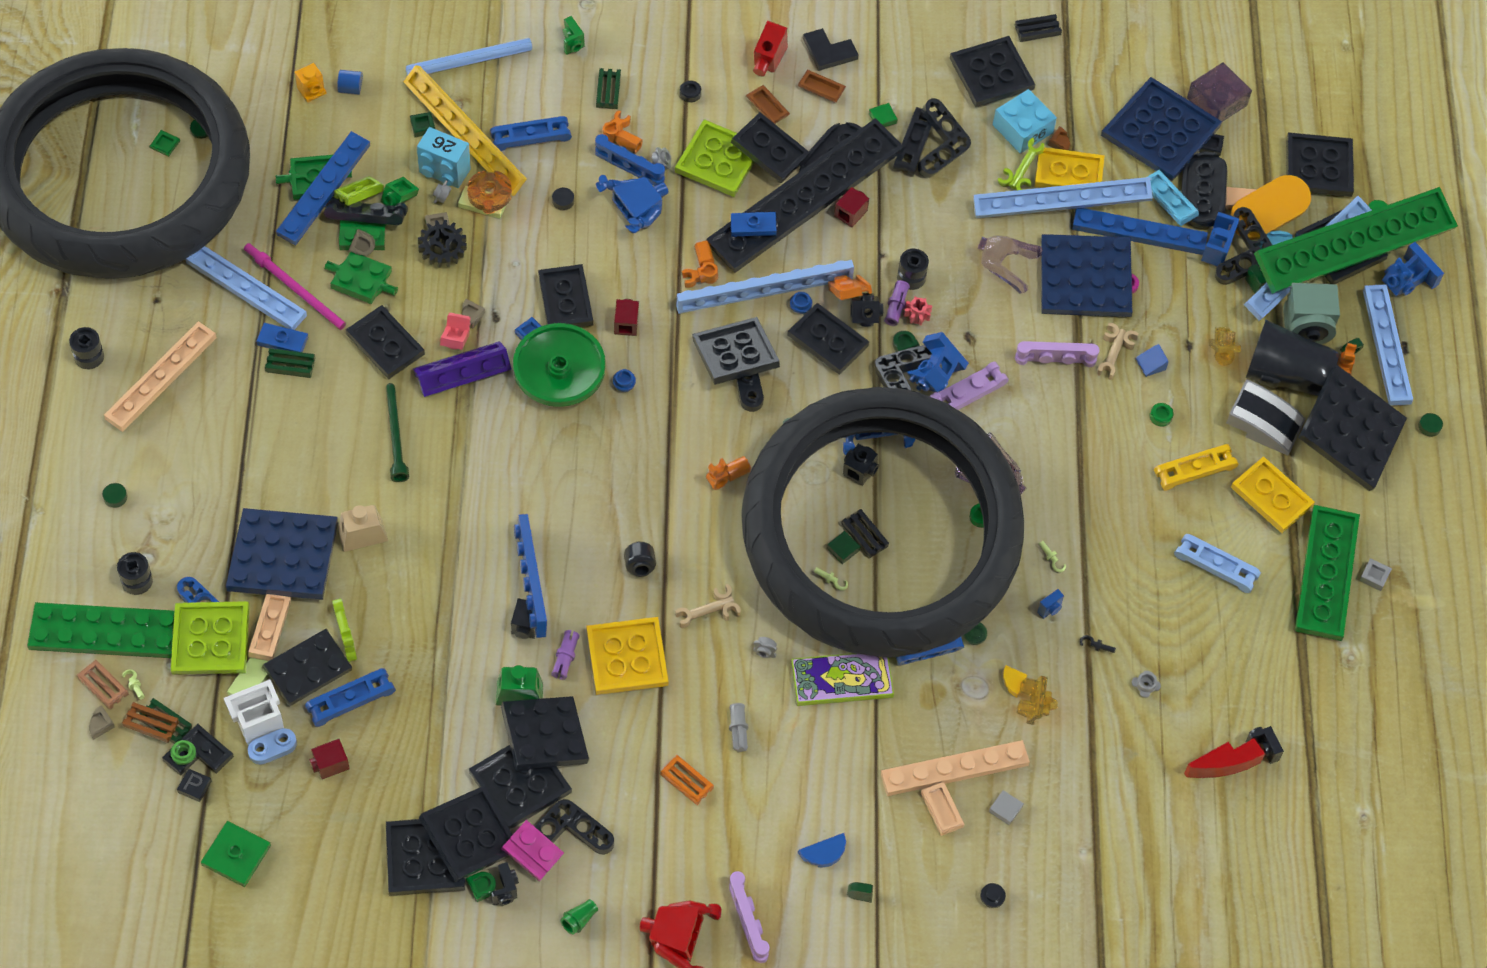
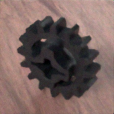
M435 220V226L428 223L427 231L421 230V237H418V251L422 253L423 260L429 258V265L437 262L438 268H441L442 263L450 267L451 261L457 264L458 257L464 258V251L467 250V243H465L466 235H462V228L456 229V223L454 222L451 225H447V220H444L443 224H439L438 220Z

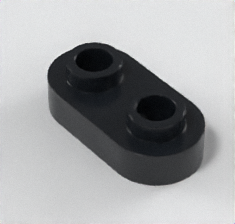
M758 373L746 376L751 377V379L744 377L736 379L741 406L749 412L758 411L763 406L764 395ZM749 396H755L756 398L751 399Z

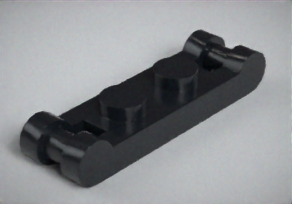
M916 107L902 142L904 152L896 157L893 166L894 170L908 171V174L913 176L916 173L918 163L932 130V125L924 117L922 108ZM904 158L910 159L911 163L903 161Z
M332 197L324 210V215L328 219L400 225L403 223L408 212V206L404 203L391 206L383 205L382 203H361L360 201L348 206L345 202H341L340 198Z

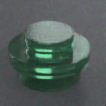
M979 623L963 636L969 644L979 645L986 640L987 629L982 623Z

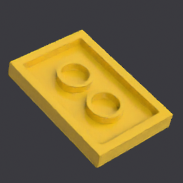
M1044 147L1043 153L1038 155L1034 187L1046 188L1102 182L1105 155Z
M1264 456L1231 485V488L1281 533L1286 531L1309 511L1315 503Z

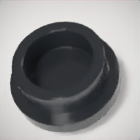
M989 883L982 888L980 898L985 906L998 908L1004 903L1006 893L999 884Z

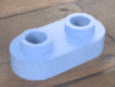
M282 728L254 739L248 746L249 758L253 763L262 765L288 755L297 746L296 736L290 729ZM282 737L288 738L285 742H280L279 740ZM258 747H264L263 751H256Z

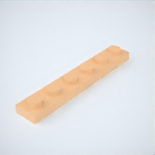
M198 321L104 414L105 420L123 432L217 338L216 333Z
M1021 740L881 770V777L887 796L928 788L941 782L947 784L1029 766L1030 761L1024 742Z

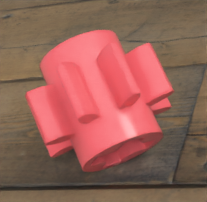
M915 296L911 302L906 301L904 317H909L910 324L914 323L921 326L925 320L930 321L932 305L927 304L926 298H917Z

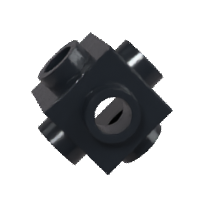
M862 293V296L850 298V319L852 323H860V326L871 327L874 326V323H879V316H883L884 307L883 303H880L878 296H874L873 293Z
M858 443L854 450L850 449L844 458L843 476L863 486L869 476L873 477L879 468L877 463L878 453L872 448Z

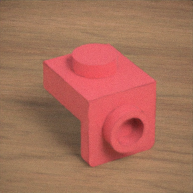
M449 313L447 316V326L441 336L440 345L450 349L463 350L469 337L471 318L465 315Z

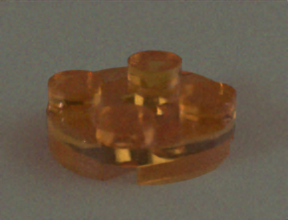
M487 170L480 171L474 174L468 182V199L475 208L483 210L486 214H492L505 207L511 200V182L505 174L499 171H494V173H487ZM485 189H494L493 193L488 194L486 193Z

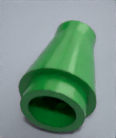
M588 899L586 902L564 912L563 917L560 919L563 928L572 935L580 933L593 915L598 912V907L594 901Z

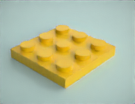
M658 617L586 626L596 695L669 685Z

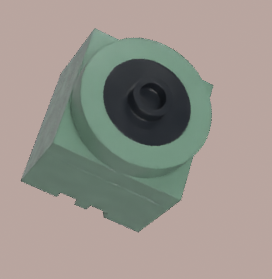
M1292 283L1290 294L1287 295V300L1283 306L1285 328L1319 344L1331 341L1336 336V324L1340 317L1338 286L1335 284Z

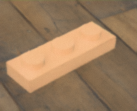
M266 594L248 651L249 657L266 661L274 658L291 603V597Z

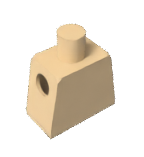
M358 505L353 510L341 513L338 532L344 552L388 541L383 520L375 505L365 507Z

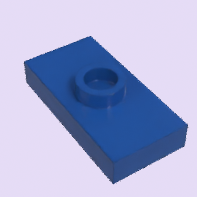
M776 212L731 213V237L776 235Z
M264 323L256 342L258 346L303 352L308 340V333Z

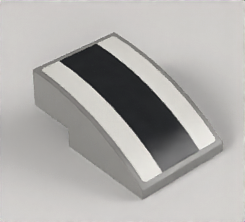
M1246 379L1226 424L1247 432L1246 438L1288 456L1306 418L1273 392Z

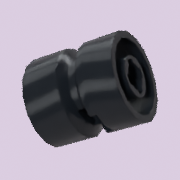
M912 248L907 249L900 256L897 280L907 282L910 286L909 290H916L924 285L929 264L927 254L920 249Z
M82 327L73 331L70 335L69 343L75 363L82 369L89 370L98 367L104 360V352L99 334L96 330L89 327Z
M129 552L118 560L117 572L122 587L127 593L140 595L151 588L153 577L148 560L144 555L138 552Z

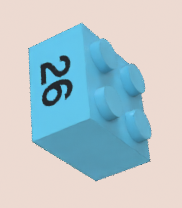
M1028 89L995 110L993 126L1021 154L1028 149V141L1031 138L1035 140L1032 145L1034 146L1053 134L1057 117Z
M431 127L427 129L417 145L419 172L425 177H432L442 183L447 180L446 185L459 188L471 169L469 143Z

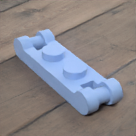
M1185 534L1181 540L1182 545L1178 546L1174 552L1176 558L1188 561L1237 586L1244 593L1252 591L1254 587L1253 582L1258 580L1261 574L1259 569L1193 535ZM1190 548L1196 549V553L1192 552ZM1239 573H1244L1246 577L1240 576Z

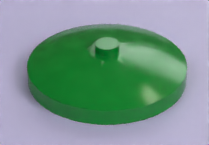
M554 323L536 328L520 341L514 353L513 371L518 386L529 398L543 405L565 407L578 404L588 399L598 390L605 376L606 360L602 346L591 333L575 325Z

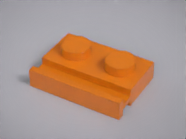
M841 275L835 277L833 281H828L829 291L840 300L862 296V292L865 291L869 294L872 293L871 284L860 275H856V279Z

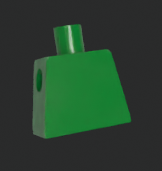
M521 665L501 668L497 680L496 706H501L503 701L543 698V681L537 668L523 667Z

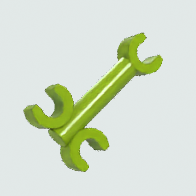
M1031 138L1028 141V152L1014 176L1010 169L1004 168L1003 173L1008 175L1009 178L1007 180L998 178L999 185L1003 187L1009 186L1016 190H1023L1020 188L1022 185L1031 187L1032 182L1030 179L1023 178L1035 155L1043 153L1044 143H1041L1039 148H1034L1032 145L1035 140Z
M342 599L333 600V609L347 660L349 662L355 661L357 656L354 641L347 622Z

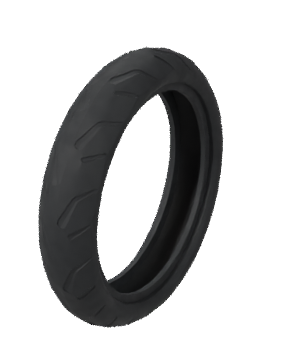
M115 48L83 52L60 60L38 71L24 81L10 94L0 108V229L31 258L46 266L72 275L99 279H119L142 276L173 266L208 244L227 225L241 202L249 177L250 144L244 122L234 103L216 81L193 65L169 55L145 49ZM119 94L157 98L188 113L208 135L212 143L210 164L204 179L193 195L172 213L138 228L115 232H96L70 227L41 212L32 204L21 188V167L25 154L36 135L60 113L94 98Z
M872 387L842 391L808 405L785 421L772 435L756 459L747 479L742 503V531L746 553L755 577L767 597L789 621L801 628L812 638L831 647L854 654L899 657L917 654V652H926L963 636L985 619L1006 594L1019 566L1024 542V514L1019 486L1000 448L974 420L948 403L916 391L900 388ZM867 432H886L920 440L948 457L962 471L971 484L983 516L984 541L982 553L970 575L961 585L942 599L927 606L901 612H879L857 608L832 597L820 589L808 578L795 561L786 542L781 519V502L791 478L798 468L816 451L831 442L850 435Z

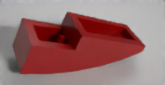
M1254 738L1235 749L1228 741L1190 762L1184 774L1188 778H1216L1233 775L1261 764L1265 753Z

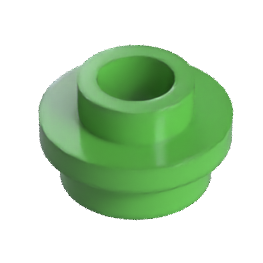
M186 740L176 742L171 748L173 761L180 765L189 764L196 756L195 746ZM182 751L188 752L185 756L179 755Z

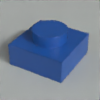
M1057 589L1040 601L1037 613L1043 619L1050 614L1053 616L1061 610L1064 598L1061 591Z

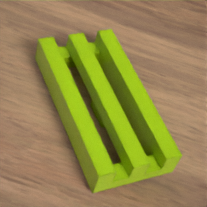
M368 176L334 190V197L336 199L340 198L341 202H345L349 206L383 192L384 186L381 182Z

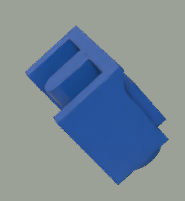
M1218 212L1201 261L1215 266L1225 261L1239 218Z

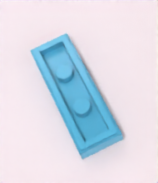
M1160 170L1148 176L1150 177L1153 198L1180 226L1199 216V211Z

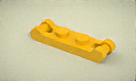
M1224 444L1160 464L1154 468V472L1157 477H1160V484L1163 490L1167 491L1189 481L1225 470L1231 471L1237 468L1239 463L1235 457H1232L1230 445ZM1173 471L1175 476L1170 477L1168 473Z

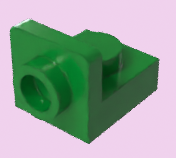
M573 17L565 18L563 29L565 39L563 43L564 52L568 55L585 47L583 31Z
M401 177L385 184L381 203L396 206L398 203L417 196L419 188L405 177Z

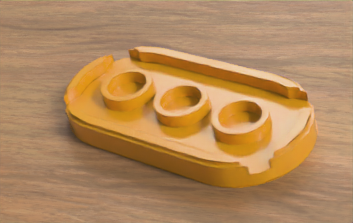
M1292 175L1280 176L1239 199L1234 204L1230 216H1233L1238 208H1249L1264 232L1268 234L1304 214L1311 202V192L1308 185L1302 179ZM1240 215L1239 220H1244L1246 223L1247 217ZM1250 232L1248 238H1251L1250 240H1258L1260 235L1257 232Z

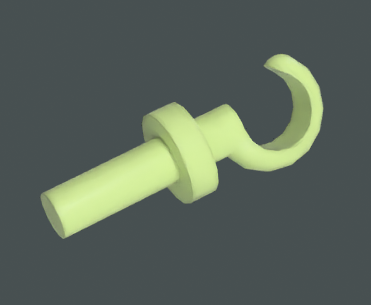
M1044 541L1040 542V547L1047 554L1046 559L1048 561L1051 559L1053 570L1058 573L1063 572L1066 569L1065 564L1062 569H1057L1055 563L1058 561L1056 551L1052 552Z
M817 567L814 570V573L827 579L826 582L828 584L830 581L833 582L836 589L840 591L847 589L848 582L845 580V586H839L837 583L838 578L834 577L835 573L831 572L828 574Z
M132 669L124 671L123 677L127 674H133L128 680L129 689L134 690L139 699H143L145 696L140 689V681L136 679L137 673Z

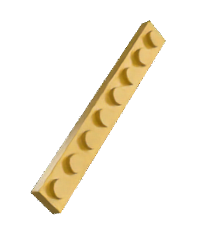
M415 65L403 81L404 84L455 138L469 143L470 154L509 195L515 196L527 178L421 66Z

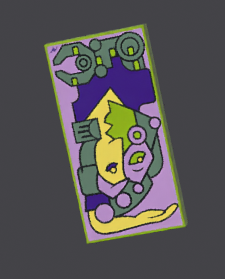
M852 653L794 658L791 660L797 706L894 697L888 657Z

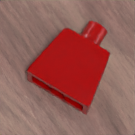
M767 20L754 50L755 67L753 72L756 75L764 77L767 71H776L788 48L787 27Z

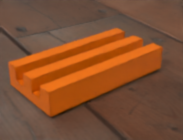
M678 755L660 773L662 777L696 805L701 802L702 798L704 799L709 791L711 792L714 789V785ZM674 765H679L683 770H685L689 775H691L705 788L701 789L697 784H695L688 776H686L680 770H678ZM669 771H671L673 774H675L679 779H681L685 784H687L691 789H693L698 795H696L693 791H691L687 786H685L681 781H679V780H678L675 776H673Z

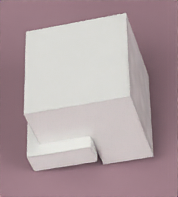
M271 680L224 698L233 722H238L247 745L254 739L284 728L281 713L277 706L280 704Z

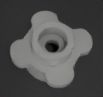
M657 147L655 152L652 153L653 163H661L664 167L670 169L671 155L666 148L661 149Z
M445 180L443 185L438 184L433 193V196L436 197L435 204L437 201L444 203L452 188L446 185L447 180Z
M760 637L758 641H754L755 647L753 651L763 658L776 657L777 643L774 640Z
M1144 671L1138 678L1135 677L1132 680V685L1137 687L1140 695L1144 698L1149 697L1150 693L1159 691L1161 688L1160 682L1157 681L1156 676L1150 671Z

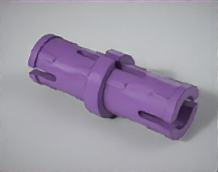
M900 280L895 283L892 297L888 300L889 308L884 322L890 326L898 325L901 311L906 306L905 298L910 286L905 281Z
M566 630L561 647L557 649V660L551 673L556 679L561 670L560 680H565L570 663L574 661V650L580 637L575 631L570 640L572 630Z

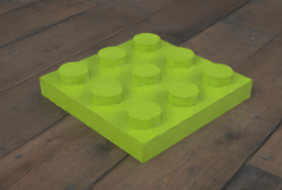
M704 119L676 164L675 173L735 197L755 162L731 143L732 138L737 134L736 132Z
M249 602L175 603L171 657L172 675L246 673Z

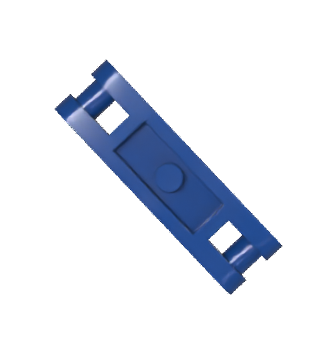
M565 116L500 125L490 129L491 138L494 139L493 143L500 151L510 147L556 140L566 142L572 138L571 131L567 128L569 126L568 119Z
M604 134L596 136V156L638 178L646 177L654 186L665 182V167L663 164H653L644 157L629 152L625 147L608 141V137Z
M378 669L306 702L305 707L308 713L312 714V721L315 727L323 726L329 720L382 696L386 697L393 694L396 689L393 683L389 682V675L386 669ZM376 682L379 683L380 686L374 688L372 684ZM327 705L328 709L322 712L320 708Z

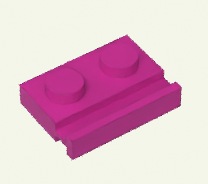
M527 820L501 848L539 882L564 854L561 849Z

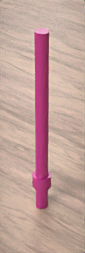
M250 243L244 246V250L255 259V263L261 268L265 267L338 329L342 330L346 326V323L274 264L271 261V257L265 252H260Z

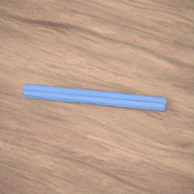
M530 38L414 63L406 66V73L408 76L415 65L421 66L429 74L531 51L532 42Z

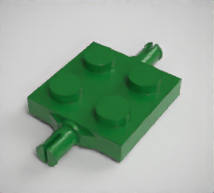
M333 154L290 158L291 168L289 174L275 175L276 184L290 183L293 200L300 199ZM352 171L347 178H352Z
M350 252L346 260L340 265L329 260L325 264V270L336 273L330 283L331 289L372 304L375 298L382 292L393 296L398 292V287L387 284V279L392 273V267L371 258Z

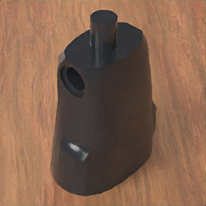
M1265 320L1246 378L1271 388H1278L1280 386L1319 396L1329 373L1337 365L1340 354L1328 346L1313 342L1293 331Z

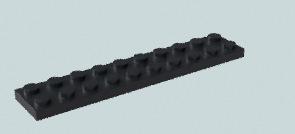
M875 118L743 212H776V235L731 237L730 221L709 236L706 241L709 242L710 248L736 273L843 196L851 187L854 188L904 152V146Z

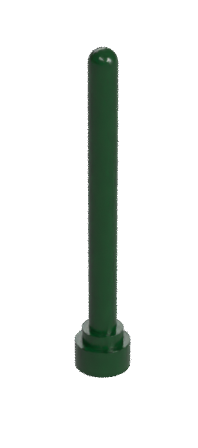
M388 383L386 385L394 460L390 468V477L393 482H405L410 476L409 468L403 462L396 390L393 383Z

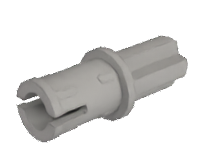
M734 703L729 707L731 716L729 730L732 732L733 749L737 752H742L748 748L746 733L748 724L745 721V705Z

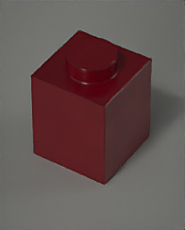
M851 187L836 203L834 216L853 228L868 211L870 198L862 191Z
M616 299L614 334L637 336L639 301Z
M340 738L311 749L313 758L309 759L312 770L314 773L319 772L322 780L350 769Z

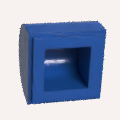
M339 70L338 93L360 95L363 72Z

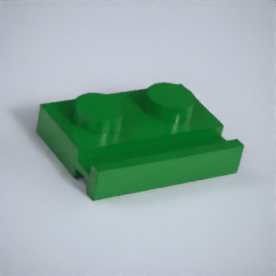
M340 220L339 249L349 250L357 230L360 229L373 236L375 239L374 250H385L386 224Z

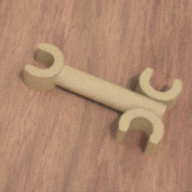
M1109 323L1107 330L1112 331L1113 334L1105 332L1103 339L1107 342H1113L1106 362L1099 365L1097 375L1100 376L1103 370H1107L1110 372L1109 380H1112L1116 371L1114 364L1122 344L1125 348L1133 350L1135 342L1129 339L1137 340L1139 333L1136 331L1126 332L1124 329H1119L1116 324Z
M729 584L725 585L726 594H720L718 589L714 588V598L717 600L715 602L692 610L678 608L675 611V616L686 617L685 620L680 621V627H688L692 619L723 609L722 616L726 621L729 620L728 611L730 610L735 611L737 617H739L741 609L738 604L734 603L731 596V586Z

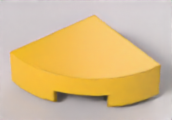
M1005 665L1003 672L1004 683L1009 693L1017 698L1028 675Z

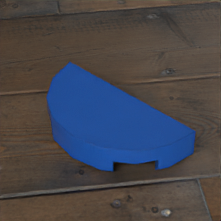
M842 833L799 849L798 854L803 861L816 865L819 868L832 866L841 859L845 851V834Z

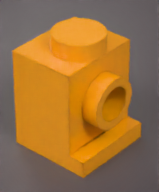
M314 63L295 71L297 88L307 103L327 94L324 88L323 75Z

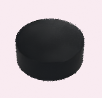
M691 80L682 83L680 86L681 99L689 103L698 101L702 90L700 84Z
M565 187L556 189L552 194L554 207L559 210L570 209L574 205V193Z

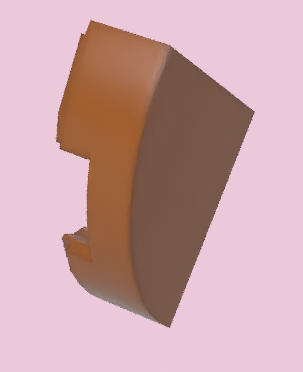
M1059 126L1049 139L1048 145L1055 149L1069 150L1070 141L1067 132Z

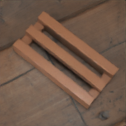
M94 660L77 674L78 679L109 710L114 707L115 703L118 704L123 696L129 695L128 691L97 660ZM94 668L119 691L117 694L92 671ZM88 674L111 699H108L85 675Z

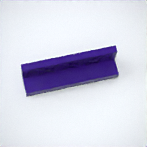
M498 341L415 367L413 371L419 380L422 395L426 397L511 370L512 368L506 347Z

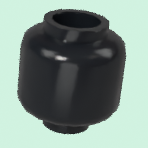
M638 541L630 544L625 549V566L630 574L637 577H645L655 569V551L649 543Z

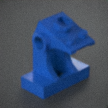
M1414 242L1408 246L1404 255V259L1407 262L1404 264L1399 257L1394 264L1385 270L1386 275L1382 279L1396 296L1401 294L1408 295L1416 286L1423 282H1426L1431 289L1437 287L1444 272Z
M943 332L925 336L923 344L932 353L931 358L921 362L918 369L907 372L911 377L909 381L915 382L917 384L916 389L919 391L922 389L926 392L933 391L938 393L944 390L952 373L965 370L969 364Z

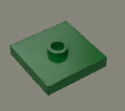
M227 821L201 860V865L246 887L270 849L271 842Z

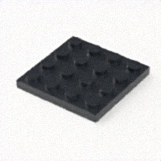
M1336 365L1329 373L1298 438L1368 491L1375 489L1407 417Z

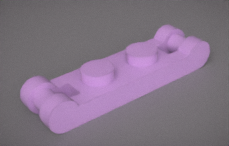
M1023 341L1018 344L1015 361L1020 365H1024L1028 361H1036L1041 363L1063 362L1064 364L1083 363L1087 367H1093L1097 361L1099 347L1095 344Z
M991 362L984 369L938 393L934 392L930 397L940 401L947 400L949 405L959 410L1001 388L1009 379L1004 373L999 371L1000 367L996 362ZM990 376L994 378L991 382L988 380Z
M737 871L730 876L729 890L752 956L757 963H764L768 960L770 947L766 941L761 939L760 935L763 934L759 919H754L752 913L755 911L751 896H746L744 890L745 876L742 872Z

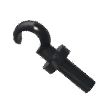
M1085 635L1080 638L1081 646H1083L1082 641L1087 639L1091 641L1090 646L1095 647V651L1099 652L1100 649L1111 653L1116 651L1115 647L1102 644V640L1094 641L1092 636Z

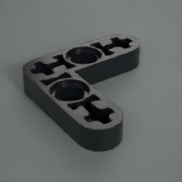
M931 98L925 103L922 113L943 139L944 143L918 163L919 173L926 178L937 174L963 155L971 146V139L945 105L936 98ZM935 106L937 110L931 112L929 109ZM942 114L943 117L939 121H937V118L940 117ZM942 122H949L952 130L945 131L942 128ZM963 141L964 144L954 150L953 146L957 142ZM941 150L949 153L950 158L948 160L940 157L939 152ZM935 160L936 164L931 169L925 168L926 164L929 165Z
M1246 207L1238 208L1234 212L1233 217L1239 218L1240 215L1247 217L1246 223L1244 220H1239L1236 230L1249 250L1217 266L1215 278L1223 285L1231 284L1246 276L1249 268H1242L1239 265L1241 260L1247 259L1252 265L1257 264L1259 266L1254 253L1261 249V244L1262 249L1272 246L1255 215ZM1250 232H1257L1260 235V239L1252 241L1248 238V234ZM1222 270H1225V272L1231 271L1229 277L1221 275Z
M925 345L883 355L875 360V372L883 387L911 390L903 373L918 369L921 362L931 358L932 353ZM905 359L912 360L911 362H902ZM898 379L897 382H889L888 380Z
M568 799L558 801L535 825V828L542 834L541 829L547 824L553 825L556 831L552 835H545L553 843L567 829L598 854H608L614 848L613 834ZM562 808L563 810H566L567 808H569V814H570V815L564 814V815L560 818V824H559V822L557 821V819H558V818L560 817V815H561V810H560V809ZM585 821L591 825V829L588 832H580L577 829V825ZM598 838L601 840L607 838L608 845L602 844L599 846Z

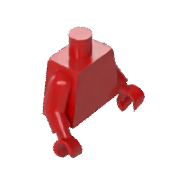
M691 900L671 903L668 906H660L655 919L647 917L641 919L640 932L649 933V940L655 953L675 967L704 968L690 964L704 920L702 914L719 920L722 909L718 904L706 906L704 903Z

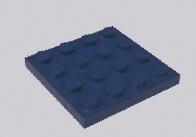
M1150 77L1101 132V136L1155 171L1160 170L1169 180L1173 181L1183 170L1187 162H1190L1193 155L1197 154L1221 127L1222 121Z
M1041 235V314L1132 317L1131 237Z
M243 508L226 584L227 591L323 600L338 526V517Z

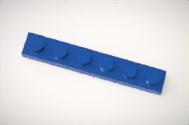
M352 131L349 133L276 230L277 236L295 246L332 198L334 190L341 186L368 150L370 141Z
M1076 208L1072 230L1108 237H1131L1133 242L1199 255L1204 254L1208 232L1085 208Z
M528 514L518 515V524L514 525L515 539H519V542H517V553L523 559L520 560L521 574L526 576L523 577L524 592L529 593L526 596L527 610H532V614L529 615L530 628H535L536 638L546 637L547 631L545 606Z

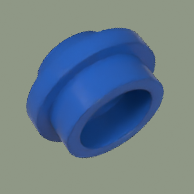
M797 292L790 299V307L796 313H807L812 308V299L806 292Z
M627 369L619 370L613 377L614 387L622 392L632 390L636 384L634 374Z

